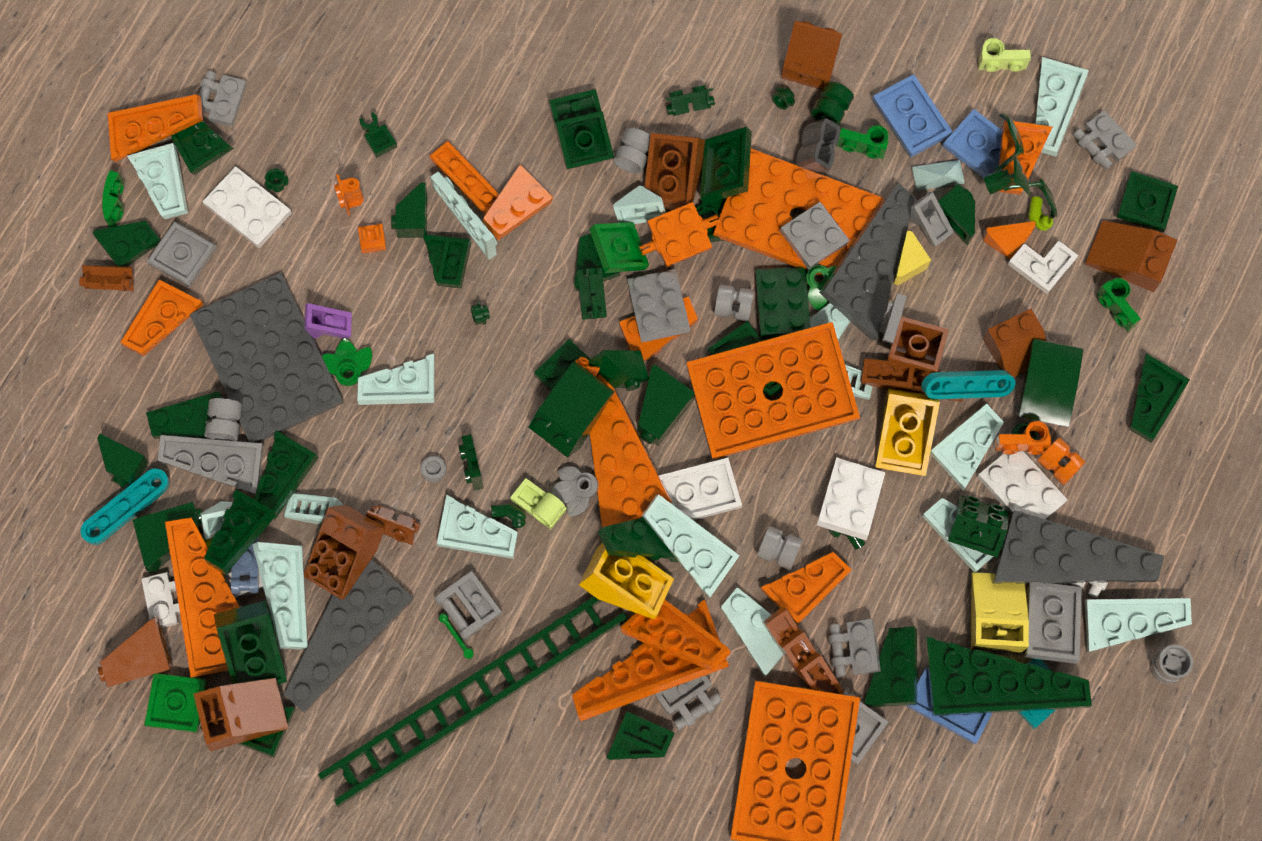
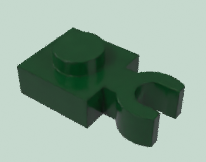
M372 112L370 113L373 120L371 124H366L362 118L359 119L362 130L368 132L364 134L365 141L374 156L378 158L397 148V143L385 124L378 127V117Z

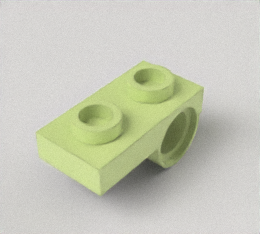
M990 38L983 44L978 59V70H986L988 72H995L1000 69H1010V71L1014 72L1026 69L1031 59L1030 50H1005L1004 44L999 39ZM987 51H992L996 55L992 56L988 54Z
M527 478L510 497L512 502L550 530H552L567 510L562 501L551 493L544 492Z

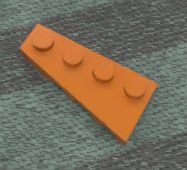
M195 94L107 113L111 160L117 162L127 157V155L134 154L203 121L201 97Z
M665 599L655 619L635 613L620 627L622 633L710 671L716 669L731 654L727 646Z

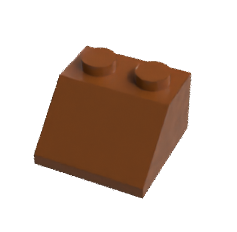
M1032 309L989 328L983 337V341L999 369L1009 372L1014 378L1026 371L1033 338L1047 340L1044 329Z
M901 316L888 360L932 373L938 372L949 329Z

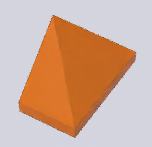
M1035 221L986 228L982 236L983 242L1011 260L1032 234L1036 226Z

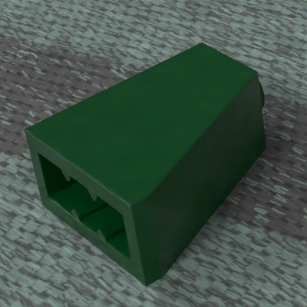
M655 364L651 367L638 432L641 439L646 443H654L659 446L692 404L695 392Z
M189 502L132 520L144 567L150 574L156 572L171 559L165 522L192 518L201 534L203 533L201 521L202 508H197L193 502Z

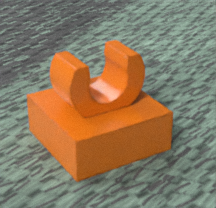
M383 224L358 227L362 254L387 250Z

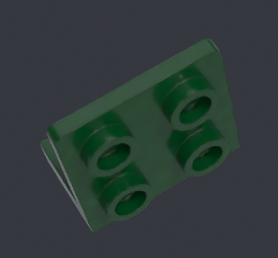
M960 495L956 517L948 536V542L998 557L1008 530V511L1001 505L994 503L989 505L980 502L974 496L967 495L965 497Z

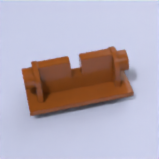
M82 265L83 276L79 278V285L84 286V289L134 291L132 267Z
M380 505L377 507L372 506L370 511H367L366 516L386 527L384 535L390 536L399 542L413 545L414 535L420 528V523H417V519L400 514L397 520H393L395 511Z

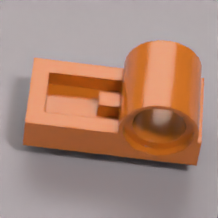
M1034 421L1027 426L1022 434H999L995 440V451H1002L1003 454L1008 455L1017 454L1018 451H1028L1030 455L1043 454L1051 445L1049 429L1043 422ZM1029 432H1037L1041 440L1032 439Z

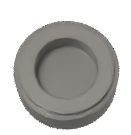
M438 456L427 457L423 460L420 468L423 478L431 483L441 481L447 472L445 462Z

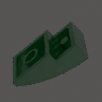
M596 89L549 100L550 113L567 170L614 159L604 114L601 110Z
M1033 338L1017 411L1019 417L1069 427L1080 376L1083 348Z

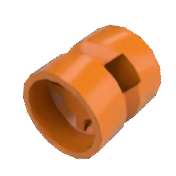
M1060 437L1037 460L1046 470H1053V476L1062 485L1066 484L1086 463L1078 453H1071L1070 446ZM1063 458L1068 462L1064 468L1058 464Z

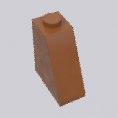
M158 616L151 618L100 662L101 666L98 667V673L101 681H106L107 687L170 670L172 663Z

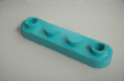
M1005 370L934 372L926 376L922 382L923 392L930 399L934 400L1005 397L1015 387L1014 377Z
M151 469L143 474L82 524L80 530L82 538L91 545H99L106 541L168 490L170 481L166 473L160 469ZM161 480L160 486L153 487L154 481ZM99 529V535L92 536L93 530Z

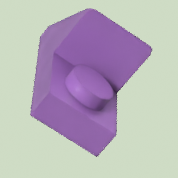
M309 303L305 304L304 328L313 339L322 335L343 339L351 337L352 313Z

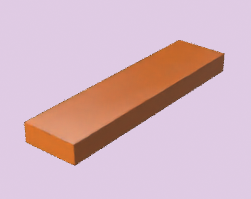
M448 141L445 142L429 156L430 160L485 216L500 194Z

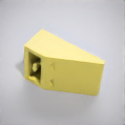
M972 572L971 649L1024 652L1029 647V619L1025 584H993L995 574Z

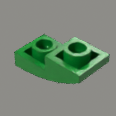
M109 170L104 184L102 210L108 226L115 227L116 223L122 219L124 213L123 205L118 198L123 193L124 182L119 173Z

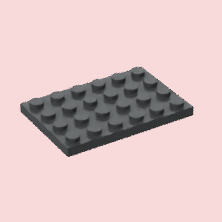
M282 273L190 314L228 398L242 403L241 419L239 421L249 443H260L273 437L276 430L281 433L344 404L312 336L304 328L305 321Z

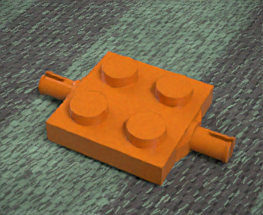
M689 203L648 220L647 224L652 234V241L639 246V250L642 256L656 250L667 268L712 249L707 236V229L720 224L717 215L703 220L698 215L694 203Z

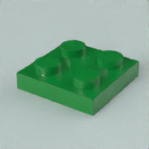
M634 222L594 224L589 229L605 273L642 271L650 266L646 254L642 256L639 250V246L642 244Z
M153 674L144 726L199 733L200 718L194 694L205 691L208 681L205 679Z

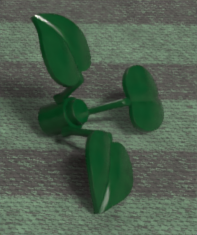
M1000 114L999 116L1008 123L1011 135L1015 141V153L1000 166L995 167V172L983 176L990 195L1003 189L1007 191L1017 188H1023L1030 195V187L1037 186L1044 193L1051 206L1050 217H1057V208L1052 192L1043 178H1039L1040 181L1028 182L1026 175L1023 173L1022 165L1017 158L1021 153H1024L1023 142L1018 129L1006 114ZM1014 160V173L1010 174L1008 169L1003 170Z

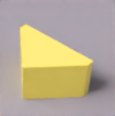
M907 231L894 280L895 285H900L925 271L931 262L930 257L911 231Z

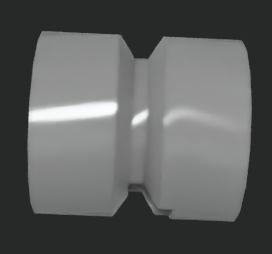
M626 128L621 138V146L617 148L613 162L624 171L638 174L643 172L647 161L646 155L649 153L650 135L640 129Z
M720 284L714 315L726 318L733 315L737 320L749 321L754 290L740 288L736 291L733 286ZM733 300L740 302V305H733Z
M223 398L210 399L207 415L211 419L206 421L205 437L214 440H238L239 424L236 421L241 419L242 403Z
M769 526L757 557L769 562L775 559L778 566L791 570L803 539L791 534L785 537L783 536V531Z
M1181 645L1167 646L1151 660V673L1157 681L1163 684L1176 683L1190 673L1193 668V658L1188 649Z

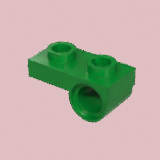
M880 125L870 127L867 134L841 128L837 147L842 148L846 152L865 154L872 159H884L889 142V134ZM871 138H878L881 140V143H875Z
M1116 278L1102 285L1097 296L1100 304L1104 308H1108L1114 315V320L1118 326L1124 327L1129 332L1136 327L1141 318L1126 301L1131 291L1129 283L1122 278ZM1112 289L1118 290L1122 296H1115L1112 293Z

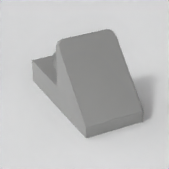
M929 192L912 205L910 221L921 226L930 245L936 247L954 233L933 192Z

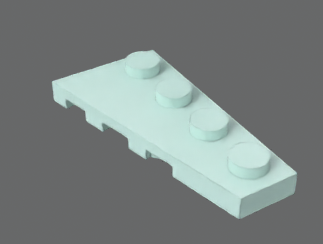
M656 494L643 512L642 517L706 596L711 597L740 555L662 496Z

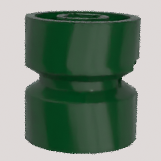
M828 82L821 92L823 98L816 101L811 114L816 121L827 118L840 125L845 116L844 111L850 107L854 95L846 86L837 82Z

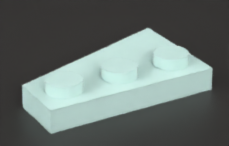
M446 495L437 546L510 559L514 558L518 537L517 531L480 514L475 509L465 506Z

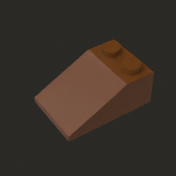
M651 133L644 188L661 197L665 209L675 210L694 201L703 162L704 139Z
M1102 221L1085 265L1154 292L1163 279L1178 239L1151 229Z

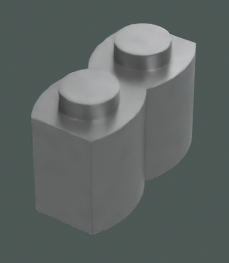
M827 118L807 125L802 134V147L798 151L796 165L815 173L828 170L834 161V147L838 143L840 136L839 125Z

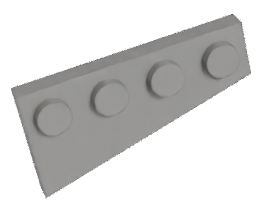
M161 435L158 461L256 494L260 481L264 445L261 443Z

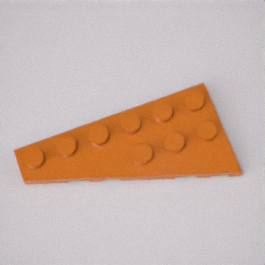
M599 375L596 378L615 391L590 432L595 477L599 484L597 493L602 527L642 518L643 512L656 494H659L671 504L673 502L617 391Z
M186 518L165 522L190 677L228 671L216 629L214 614L239 608V605L222 573L208 565L204 560L208 547L193 519Z
M705 600L700 602L698 608L689 615L685 613L687 617L719 640ZM643 643L631 652L632 656L622 663L620 661L615 663L611 671L602 677L597 676L572 694L578 717L580 721L724 669L729 667L727 659H725L716 669L710 671Z

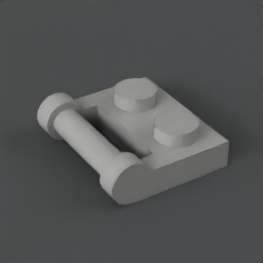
M472 571L434 598L438 606L442 605L461 632L459 635L464 641L470 639L476 632L502 615L499 607ZM455 594L475 620L470 626L450 600Z

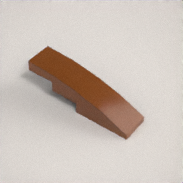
M865 358L861 383L885 390L890 388L925 394L922 390V382L932 372L893 361ZM942 399L963 402V399Z
M784 607L780 608L762 622L808 689L843 695L844 690L822 656L815 651L805 633L798 628L787 609Z

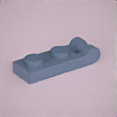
M258 536V538L253 542V544L256 543V542H259V536ZM252 545L232 567V594H240V591L259 593V568ZM241 576H250V580L241 581Z

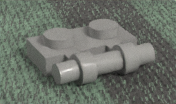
M207 71L205 78L200 83L201 90L199 96L201 97L202 115L204 111L209 112L208 119L210 122L233 127L247 88L246 80L223 75L221 82L216 83L214 82L216 73ZM210 92L216 93L213 103L208 102Z
M1105 110L1086 124L1085 129L1090 134L1086 135L1082 129L1074 133V137L1079 141V146L1082 149L1086 148L1094 157L1093 161L1097 165L1101 164L1105 170H1108L1113 165L1108 157L1111 156L1116 162H1119L1137 146ZM1096 140L1104 150H1100L1094 141Z
M873 619L846 623L848 633L841 634L839 624L829 625L830 635L828 640L829 644L832 645L833 651L831 663L832 667L835 668L836 677L846 676V666H852L854 675L881 672ZM842 643H849L851 656L844 657Z
M706 675L654 694L668 716L678 710L681 717L673 723L679 731L686 726L690 727L695 724L697 718L706 712L708 714L715 710V706L722 702L717 693L709 698L704 691L712 687ZM697 697L700 704L689 711L685 704Z

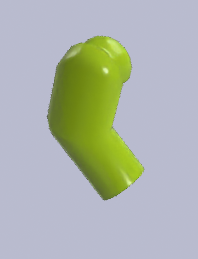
M1031 197L1028 218L1030 221H1035V227L1038 230L1046 231L1053 226V219L1041 212L1043 199L1041 197Z

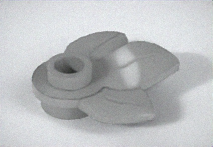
M567 466L558 470L561 481L553 486L550 493L563 503H567L568 516L575 517L588 508L590 497L596 494L599 484L594 475L581 473L576 467ZM588 481V488L583 490L581 487L582 483Z

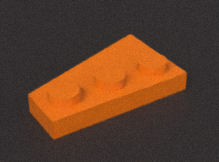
M1005 120L1002 126L999 166L1015 153V141ZM1013 121L1021 135L1024 153H1021L1017 158L1028 180L1053 127ZM1014 160L1003 170L1008 169L1010 174L1014 173ZM1023 188L1007 191L1003 189L998 192L1021 195Z
M519 165L483 218L482 223L499 241L551 204L553 197Z
M159 280L120 343L122 346L145 356L185 322L191 313L196 312L204 304L195 297Z
M688 296L683 298L689 326L691 327L698 321V317ZM635 316L619 322L629 350L641 351L644 362L661 351L670 341L675 340L681 335L641 343Z
M832 552L793 573L783 576L779 580L762 586L760 590L779 608L784 607L787 609L796 625H798L852 569Z

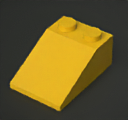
M888 388L876 468L926 476L939 410V399L934 400L925 394Z
M602 543L597 547L579 586L601 601L655 619L674 578L643 556L638 555L634 558L608 555Z

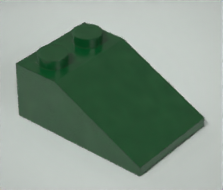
M574 361L539 407L528 428L568 458L582 447L615 391Z
M266 600L214 614L216 629L232 684L276 678L277 685L287 682Z

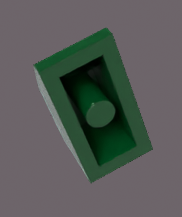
M426 182L418 184L396 205V213L391 215V229L396 230L397 238H423L424 234L427 235L428 192Z
M958 184L943 196L938 203L954 233L966 245H969L975 234V200L968 189H963Z
M603 350L588 360L591 367H600L598 374L614 388H625L626 391L636 390L642 382L649 379L641 351Z
M99 433L97 440L105 469L112 477L110 481L122 488L126 485L130 486L141 477L149 461L144 455Z

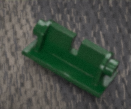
M706 85L693 87L692 93L683 94L682 90L668 93L669 98L663 99V102L669 101L670 104L666 106L667 115L675 117L690 113L689 103H692L694 112L711 109V106L715 105V100L713 96H709L708 92L713 91V88L706 89Z
M602 268L577 270L582 320L607 317Z

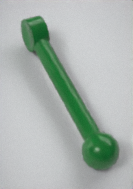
M441 613L438 620L445 624L464 651V657L472 659L474 656L473 650L467 648L448 621V615Z

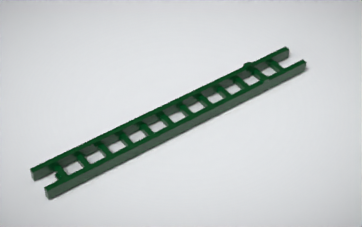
M595 596L317 775L323 782L343 769L344 778L349 786L352 785L353 788L333 800L337 807H340L627 621L624 613L603 625L592 609L602 601ZM586 612L597 630L581 639L571 621ZM565 626L575 643L562 653H559L549 635ZM543 640L554 658L537 667L527 649ZM521 654L532 672L516 682L505 664ZM499 668L510 686L493 696L482 678ZM477 682L488 700L471 710L461 692ZM455 697L466 715L449 725L438 707ZM433 711L443 730L426 739L416 721ZM411 726L421 744L404 754L393 736L406 727ZM388 740L399 758L381 768L371 750ZM366 755L376 773L359 783L348 765L361 756Z

